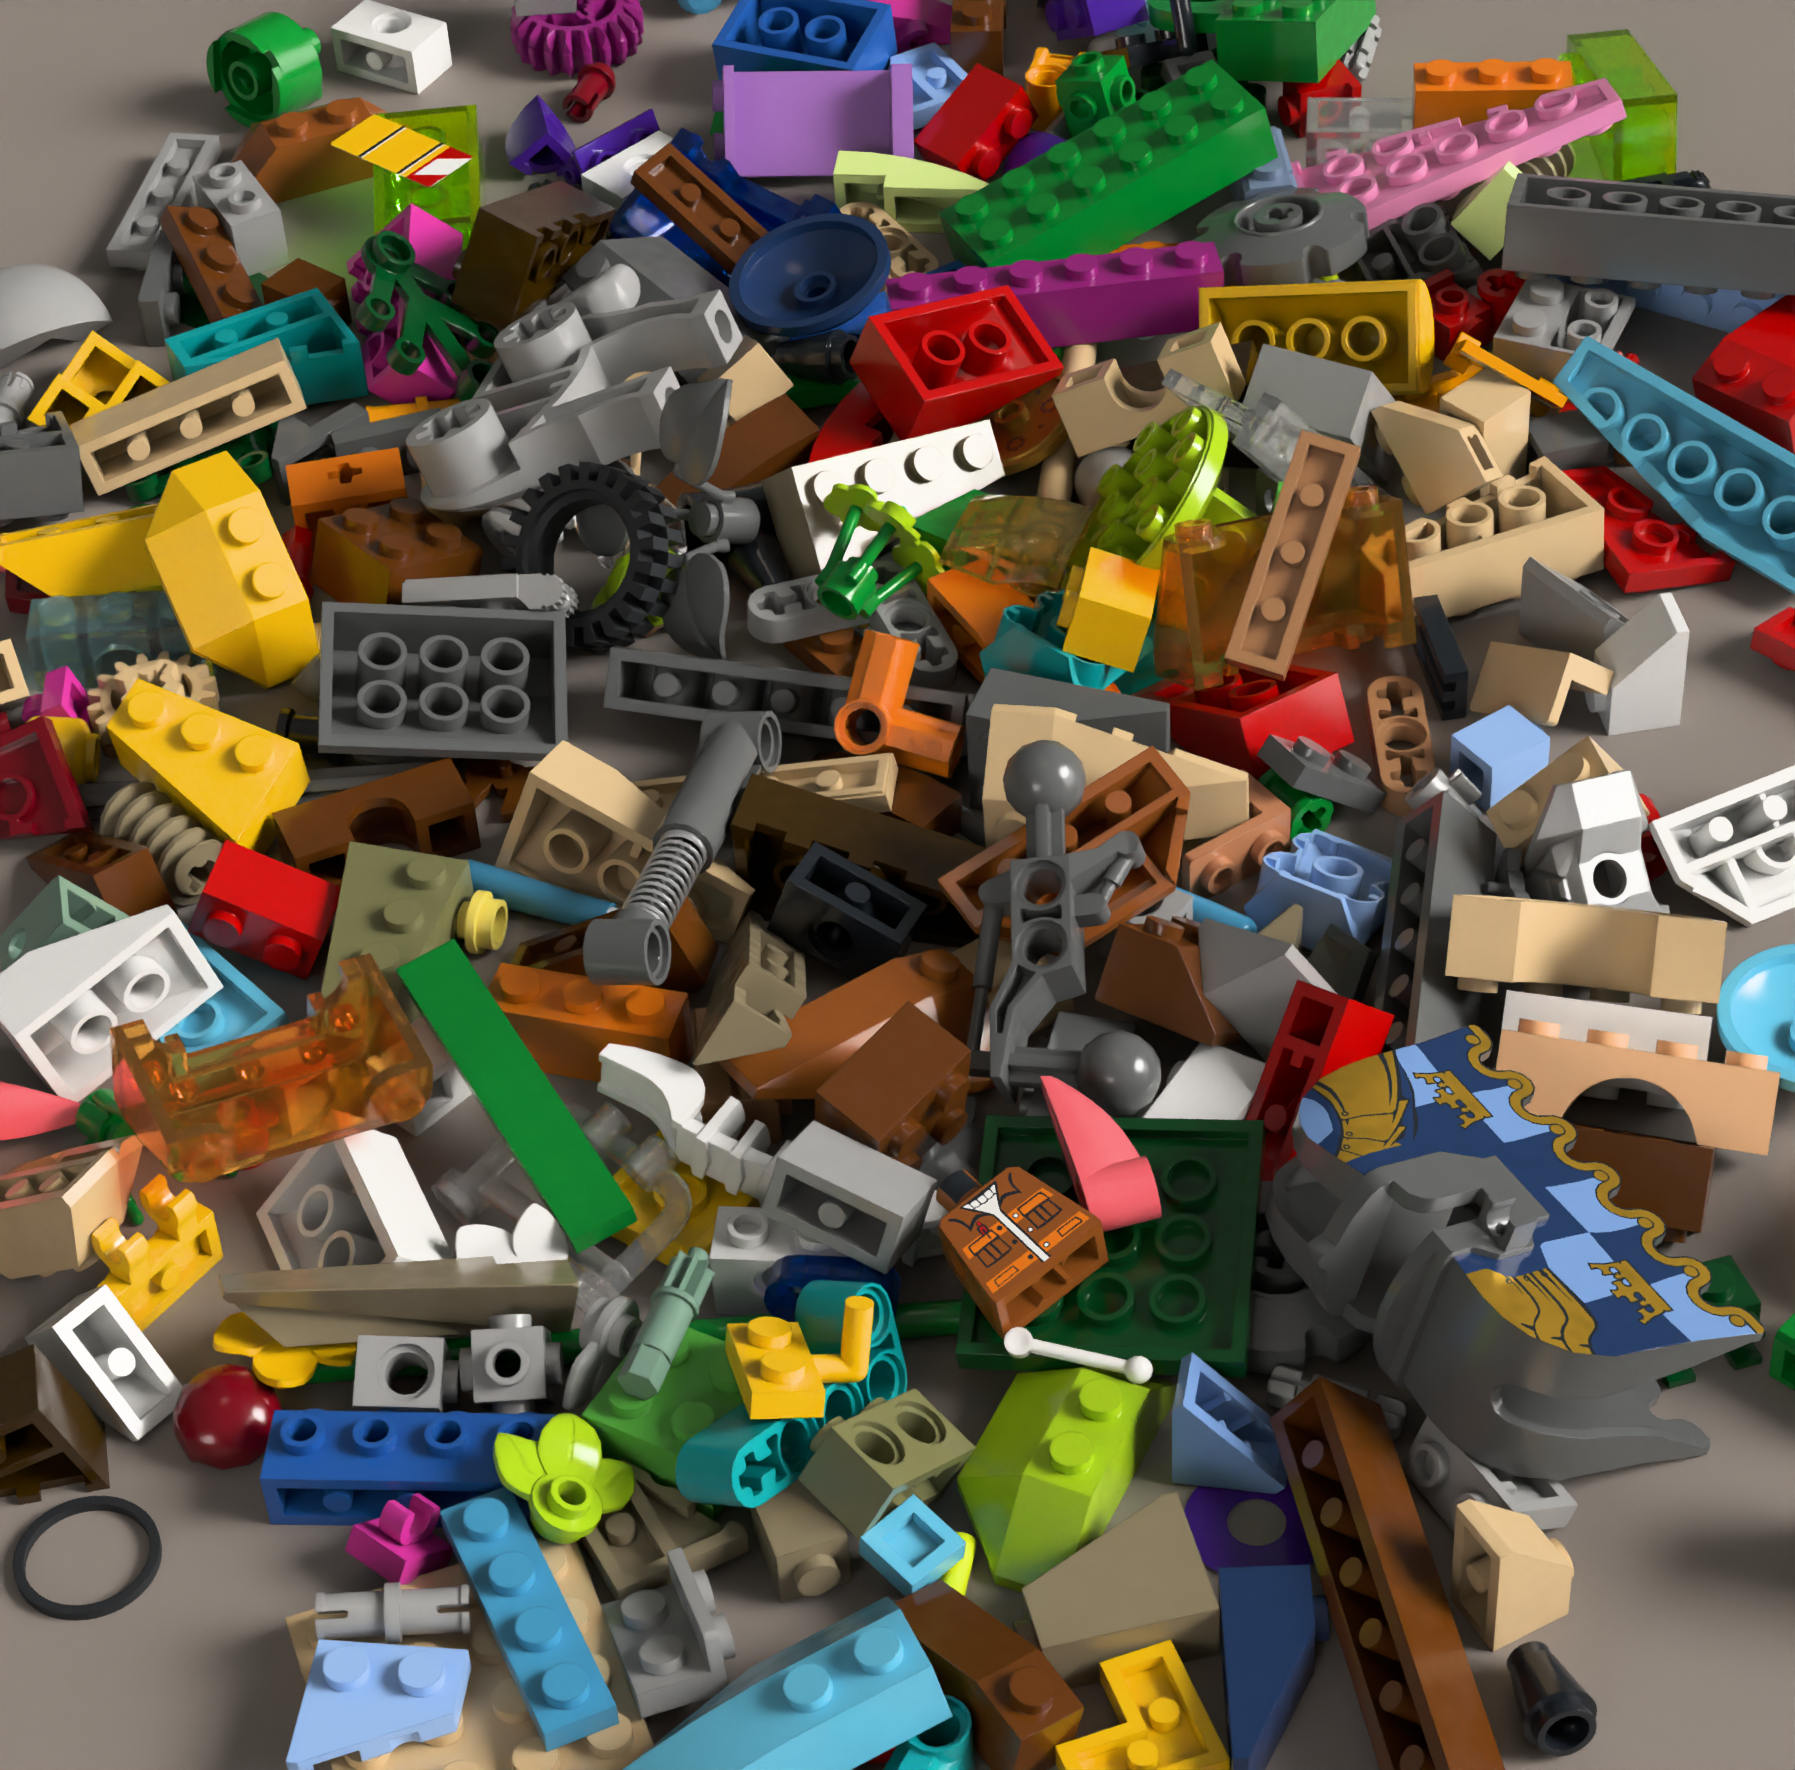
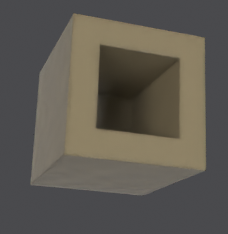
M799 1480L793 1482L762 1505L751 1508L754 1538L781 1603L803 1596L820 1595L835 1586L852 1581L848 1535L843 1524Z

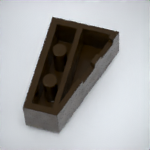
M35 1344L1 1357L0 1498L16 1495L18 1504L23 1505L42 1501L41 1490L81 1482H85L87 1492L110 1488L104 1421Z

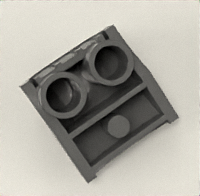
M1434 203L1418 205L1411 209L1404 217L1389 219L1369 230L1370 237L1366 239L1367 251L1353 264L1361 281L1421 279L1424 281L1448 269L1454 273V283L1463 289L1477 285V279L1483 271L1477 260H1474L1460 233L1450 225L1452 218L1446 206L1440 207Z

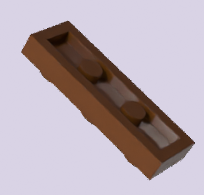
M670 142L633 173L630 184L729 274H732L736 263L744 252L758 239L769 233Z
M166 206L160 223L210 323L263 306L215 210L198 206Z

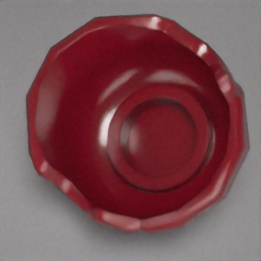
M225 1363L205 1368L182 1386L173 1410L174 1435L191 1462H199L221 1470L251 1465L266 1451L274 1410H282L281 1403L274 1388L259 1381L253 1370L248 1366Z

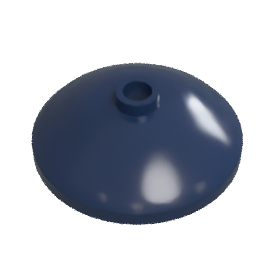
M839 213L803 217L775 228L758 239L744 252L732 271L729 281V296L738 317L756 331L781 337H803L819 334L851 320L874 300L883 288L890 272V250L881 231L863 218Z

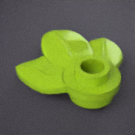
M561 1413L552 1417L542 1429L538 1441L501 1432L497 1434L494 1440L493 1460L502 1484L509 1491L529 1502L530 1519L534 1528L540 1535L552 1542L569 1544L589 1535L597 1527L602 1514L622 1510L634 1492L635 1480L632 1466L615 1459H602L601 1442L595 1429L575 1414Z

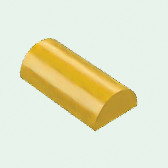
M1421 279L1199 288V329L1221 322L1230 345L1253 340L1258 355L1262 345L1267 344L1369 370L1376 375L1391 395L1425 394L1428 390L1434 363V319L1429 291L1425 282Z

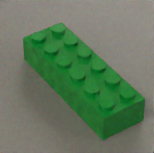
M1211 59L1202 65L1191 68L1186 74L1158 90L1145 94L1140 100L1117 113L1102 118L1094 126L1069 140L1054 145L1049 151L1021 167L1008 171L1003 177L975 193L962 197L957 203L938 214L954 259L961 261L965 266L987 268L1012 265L1021 260L1039 262L1066 259L1074 254H1108L1253 172L1255 168L1276 159L1278 154L1265 107Z

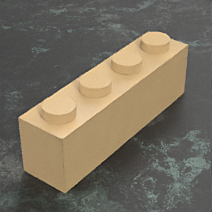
M275 338L71 424V429L79 446L80 460L97 495L100 496L307 408L301 387L279 339Z

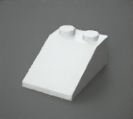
M166 904L27 952L0 973V1028L29 1067L54 1095L79 1102L224 986L175 912Z

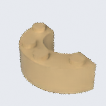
M1454 894L1445 976L1458 977L1457 989L1466 991L1497 993L1498 981L1523 982L1522 992L1562 996L1563 985L1590 987L1589 999L1629 1003L1630 993L1661 998L1660 1010L1701 1014L1702 1002L1719 1004L1727 922L1694 916L1600 905L1501 896Z

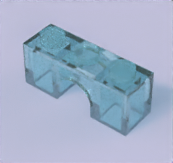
M164 590L131 593L111 592L102 595L52 596L43 599H31L25 639L39 692L44 689L46 673L66 665L84 688H98L97 677L100 675L102 655L118 649L131 650L139 654L143 653L148 661L157 660L162 651H168L171 661H177L183 655L188 654L191 655L193 666L205 663L208 665L210 676H215L216 678L217 665L191 652Z

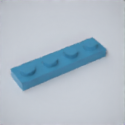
M502 1487L441 1510L440 1516L445 1535L546 1751L549 1752L619 1724L616 1703L514 1494L506 1487Z

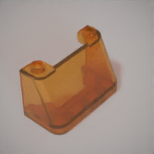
M1374 485L1349 488L1294 654L1331 646H1338L1347 650L1360 648L1359 643L1373 640L1374 635L1382 637L1384 647L1387 648L1417 643L1402 499L1388 495H1378V487ZM1273 513L1212 525L1209 519L1186 520L1174 524L1175 533L1164 537L1153 641L1155 674L1158 677L1193 690H1201L1224 685L1223 675L1239 674L1237 667L1225 664L1224 656Z
M371 953L339 962L341 982L335 991L326 998H323L320 991L307 995L306 1019L191 1053H187L178 1033L164 1036V1043L157 1042L152 1038L143 1019L109 1028L114 1099L128 1128L173 1178L185 1183L208 1182L218 1176L391 1123L404 1122L421 1112L429 1100L433 1089V1063Z

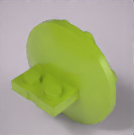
M1190 405L1169 418L1161 426L1152 421L1143 428L1134 442V453L1122 467L1117 463L1113 464L1102 476L1096 492L1101 495L1099 501L1092 510L1082 531L1077 533L1063 550L1060 560L1068 567L1060 589L1065 590L1072 565L1084 568L1090 547L1136 560L1135 563L1142 567L1154 570L1161 569L1157 592L1163 597H1174L1182 600L1185 612L1194 616L1222 585V579L1235 565L1237 567L1265 537L1268 530L1265 520L1217 488L1228 442L1227 423L1221 416L1206 406Z

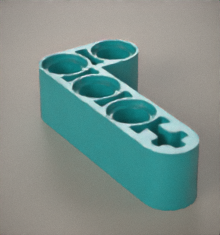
M815 1280L809 1282L801 1290L796 1303L795 1318L796 1322L799 1323L811 1354H840L846 1298L864 1296L874 1301L869 1366L866 1377L857 1383L823 1384L826 1390L823 1418L750 1419L745 1404L742 1403L691 1437L682 1446L677 1456L675 1475L676 1484L683 1497L695 1503L746 1508L760 1506L798 1480V1477L814 1454L809 1448L810 1443L826 1423L838 1416H841L844 1420L850 1419L858 1415L870 1402L878 1397H883L888 1401L906 1392L908 1380L892 1305L887 1292L881 1285L869 1282Z

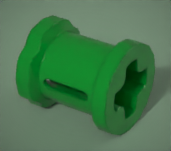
M1272 768L1259 778L1258 781L1291 808V842L1294 837L1301 833H1311L1314 829L1324 832L1329 826L1334 810L1333 804L1329 799L1292 788Z

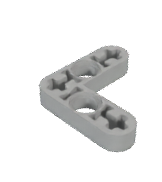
M893 561L873 562L871 566L878 574V580L875 582L876 589L880 588L905 568ZM819 574L764 586L755 590L748 599V631L754 638L762 642L772 644L784 643L870 623L874 631L901 637L920 644L909 685L949 690L955 684L958 664L957 649L915 578L883 601L869 619H865L858 614L855 620H845L817 603L816 600L819 599L817 597L819 586L814 580ZM901 622L918 624L922 628L917 631L908 632L898 630L893 625ZM926 652V653H925V659H926V660H921V661H920V659H921V653Z

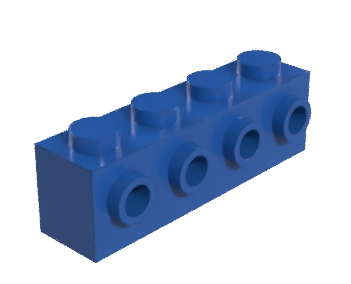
M322 1409L274 1410L259 1478L270 1524L353 1526L354 1524L380 1518L381 1512L389 1500L394 1499L406 1508H409L410 1500L413 1494L420 1493L438 1505L441 1511L505 1486L496 1472L493 1460V1444L497 1434L500 1432L538 1441L542 1429L552 1417L558 1414H539L535 1412L502 1414L467 1413L464 1411L437 1413L396 1412L393 1410H378L375 1412L325 1411ZM514 1494L530 1529H535L530 1519L529 1502ZM439 1516L435 1527H443L441 1516Z

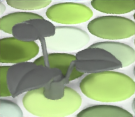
M724 378L686 384L676 389L665 402L659 429V441L663 455L668 460L676 462L673 469L674 476L709 495L695 502L690 510L673 508L677 516L676 520H687L691 532L708 544L685 553L682 570L673 569L666 574V579L679 582L675 595L661 592L660 600L669 606L662 620L668 634L682 649L698 657L717 660L727 659L724 637L729 613L730 593L726 569L723 563L712 554L716 552H729L730 544L747 545L751 543L757 536L760 527L759 510L753 500L736 497L734 491L721 490L707 482L714 473L720 457L729 412L733 380ZM621 460L607 464V466L634 474V471ZM598 504L590 506L576 514L579 535L591 553L597 556L611 557L617 555L627 545L629 541L627 529L621 517L609 505Z

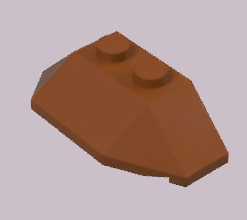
M361 97L337 99L328 104L298 112H288L279 117L251 124L230 163L241 160L276 204L390 173L391 171L331 145V142L370 116L378 115L415 132L418 131L414 126Z
M1153 745L1086 786L1081 803L1065 817L1066 854L1097 848L1121 831L1136 833L1146 854L1143 865L1130 870L1121 887L1115 889L1108 902L1111 912L1109 921L1100 926L1084 927L1085 948L1118 928L1119 924H1124L1167 897L1176 889L1191 792ZM1026 824L937 879L938 886L976 934L980 935L984 909L978 894L979 888L987 880L1010 870V860L1027 859ZM1058 893L1046 894L1036 904L1043 905L1049 903L1057 897ZM1003 917L999 940L1011 943V917ZM1052 952L1049 954L1059 956L1061 952Z

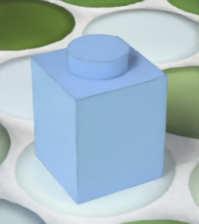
M1507 705L1451 735L1449 776L1456 769H1460L1482 793V796L1474 803L1486 812L1548 765L1550 737L1538 724L1530 722L1513 707Z

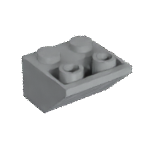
M1551 277L1541 280L1526 279L1493 337V355L1536 380L1541 376L1553 383L1555 377L1586 336L1613 350L1636 307V298L1616 294L1609 289H1592L1563 283Z

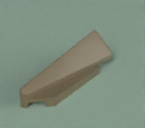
M751 909L722 953L692 1061L693 1065H703L784 1048L792 1037V1032L785 1016L792 1020L806 999L805 954L795 945L786 940L781 941L762 929L761 924L764 918Z
M493 1256L219 1274L222 1299L228 1303L235 1304L284 1347L357 1342L358 1335L435 1337L471 1334V1330L489 1329L488 1317L508 1314H530L532 1326H544L549 1331L568 1332L571 1331L578 1295V1279L567 1259L496 1264Z

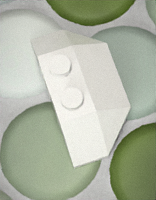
M1795 765L1649 823L1650 832L1675 884L1746 927L1795 908Z

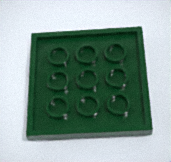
M986 1115L978 1182L982 1186L1007 1167H1020L1079 1205L1050 1116ZM1111 1117L1131 1141L1139 1156L1147 1157L1155 1178L1162 1217L1104 1232L1109 1261L1023 1328L1031 1333L1033 1339L1125 1360L1133 1356H1143L1152 1364V1375H1179L1181 1359L1193 1352L1222 1377H1247L1266 1142L1264 1120ZM964 1288L955 1352L959 1369L1049 1371L1088 1367L1034 1353L1022 1359L1012 1357L1005 1348L1004 1340L998 1336Z

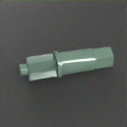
M691 1247L687 1254L679 1250L676 1258H671L658 1288L654 1290L650 1298L651 1307L617 1377L625 1393L644 1400L658 1394L690 1323L694 1322L699 1314V1307L715 1275L714 1271L707 1268L710 1260H708L709 1256L705 1250L699 1247Z

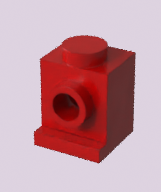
M1338 59L1336 64L1319 83L1283 82V94L1278 98L1280 119L1299 138L1342 127H1347L1350 131L1360 129L1362 85Z
M1448 269L1424 280L1429 291L1433 310L1434 356L1444 362L1454 347L1461 331L1480 341V348L1489 344L1491 307L1455 284L1454 273Z

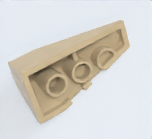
M994 704L991 710L982 797L986 848L1026 824V817L1015 811L1007 801L1003 786L1007 762L1021 746L1038 740L1060 742L1072 750L1082 761L1086 775V786L1149 747L1133 742V733L1114 727L1112 734L1077 723L1075 722L1077 714L1056 707ZM1177 748L1167 753L1157 750L1191 792L1184 840L1216 837L1250 820L1249 778L1247 772Z
M562 740L529 772L495 866L581 894L613 902L620 909L653 852L652 839L666 812L618 770ZM716 856L710 868L702 874H698L687 897L716 941L729 943L745 916L755 889Z

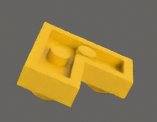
M1171 1639L1099 1662L1100 1682L1120 1725L1055 1746L1058 1770H1230V1758Z

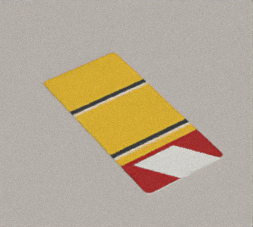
M378 115L370 116L331 142V145L425 187L433 186L472 159V156Z

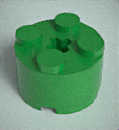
M270 11L265 12L224 32L219 39L211 43L206 58L208 78L214 92L217 93L222 90L230 105L224 107L229 115L240 124L250 127L253 123L279 117L283 113L298 112L320 100L322 97V69L318 55L321 52V44L318 36L310 28H301L294 20L284 14Z

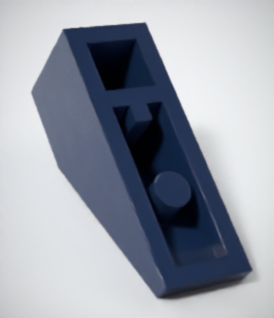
M1310 1564L1218 1568L1219 1634L1230 1770L1266 1769L1314 1674L1315 1642L1329 1641L1328 1603L1325 1595L1312 1594Z

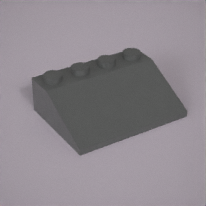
M322 602L318 753L542 761L562 740L568 742L565 612Z

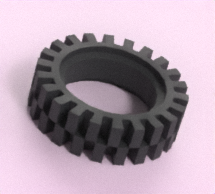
M579 462V466L572 464L558 467L559 475L547 472L538 479L544 492L528 488L521 497L531 507L530 512L514 508L509 520L522 527L519 536L504 533L502 545L516 548L515 557L501 558V571L512 574L517 573L518 575L541 573L545 576L548 573L552 576L554 574V553L557 542L568 522L587 507L598 504L609 505L621 517L629 537L630 560L626 575L618 590L608 601L590 610L579 611L575 609L574 615H569V618L565 617L566 646L592 652L593 650L608 652L614 645L627 647L635 643L632 633L647 635L654 628L647 618V614L663 618L669 606L657 598L660 591L673 595L676 594L679 582L666 579L665 577L667 568L682 570L683 556L669 553L668 548L683 544L681 531L666 527V525L675 521L677 516L672 507L661 505L666 499L665 495L659 489L648 486L650 481L641 476L592 462Z

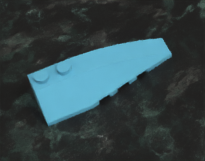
M1586 336L1553 380L1554 385L1564 396L1568 397V400L1705 542L1795 595V455Z
M886 1596L751 1666L622 1770H852L953 1716L934 1669L901 1609Z

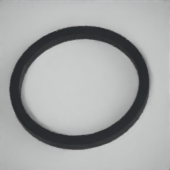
M112 1496L81 1497L64 1502L48 1510L27 1528L20 1538L14 1553V1578L22 1597L37 1611L62 1620L79 1621L95 1619L124 1608L149 1587L160 1567L162 1543L155 1522L138 1505ZM88 1511H111L128 1516L145 1530L149 1537L150 1549L143 1570L128 1587L108 1599L86 1605L60 1604L39 1595L27 1581L26 1561L34 1543L47 1529L67 1517Z

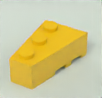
M137 678L106 726L120 764L140 782L154 783L157 791L165 792L174 804H179L189 816H193L217 840L223 843L225 840H229L265 855L277 836L272 813L296 806L310 783L299 743Z

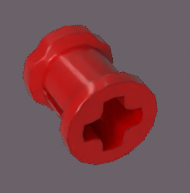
M1496 268L1482 273L1477 279V293L1482 298V301L1491 307L1490 341L1492 342L1499 326L1526 279L1515 276V271Z

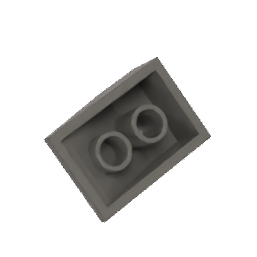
M990 668L966 713L970 808L983 811L982 797L991 710L994 704L1056 707L1077 714L1075 721L1077 723L1112 734L1115 727L1133 733V742L1148 747L1153 745L1155 749L1167 753L1170 751V703Z

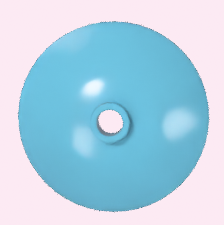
M1788 944L1759 952L1740 963L1731 971L1720 989L1719 1004H1717L1716 1025L1721 1041L1727 1050L1767 1056L1766 1070L1780 1072L1778 1088L1795 1093V944Z

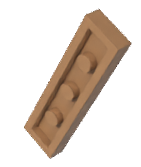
M1301 430L1224 656L1225 664L1285 681L1361 455V448L1359 446Z

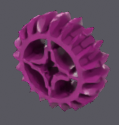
M577 0L576 13L516 16L515 6L512 7L510 32L512 44H515L516 53L520 54L522 63L532 64L534 71L548 69L550 76L568 73L569 77L572 78L576 73H579L584 65L593 62H602L609 67L612 64H625L626 57L637 54V46L643 43L644 18L639 0Z

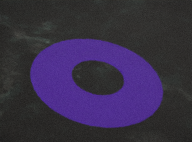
M1288 1477L1285 1489L1276 1494L1198 1486L1186 1503L1184 1512L1202 1562L1217 1572L1219 1567L1307 1565L1314 1561ZM1250 1499L1270 1501L1283 1511L1286 1518L1285 1531L1280 1538L1267 1545L1253 1546L1242 1543L1233 1537L1227 1526V1518L1232 1508L1240 1502Z

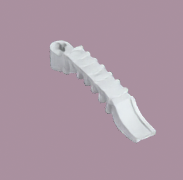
M609 1043L599 1053V1061L602 1062L601 1081L597 1084V1092L649 1117L661 1130L666 1140L669 1157L690 1165L694 1176L702 1180L707 1175L724 1183L726 1191L735 1196L741 1191L759 1199L760 1207H763L777 1156L791 1141L787 1139L774 1157L766 1154L771 1144L770 1134L766 1124L758 1120L754 1121L740 1141L735 1140L746 1118L741 1102L732 1096L729 1097L706 1125L703 1124L700 1109L704 1104L705 1086L703 1079L697 1071L686 1064L658 1053ZM934 1190L919 1238L901 1257L902 1263L911 1267L919 1258L944 1254L937 1226L941 1218L949 1212L937 1202V1190Z

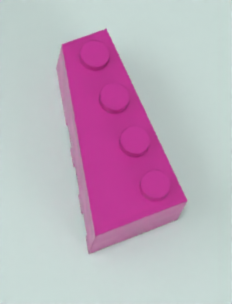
M412 203L380 231H393L400 234L413 246L416 254L415 263L448 280H456L452 277V271L459 255L462 253L463 233ZM360 249L346 264L348 273L357 278V281L351 287L353 301L361 305L367 295H369L372 275L362 260ZM394 287L390 303L395 309V316L384 331H370L356 319L358 332L367 336V340L361 350L368 391L392 404L415 403V397L427 396V401L452 399L456 393L458 377L426 331L424 332L422 343L426 358L413 375H402L389 365L386 355L400 336L405 307L404 300ZM421 288L425 295L434 299V293ZM451 331L460 344L461 340L458 334Z

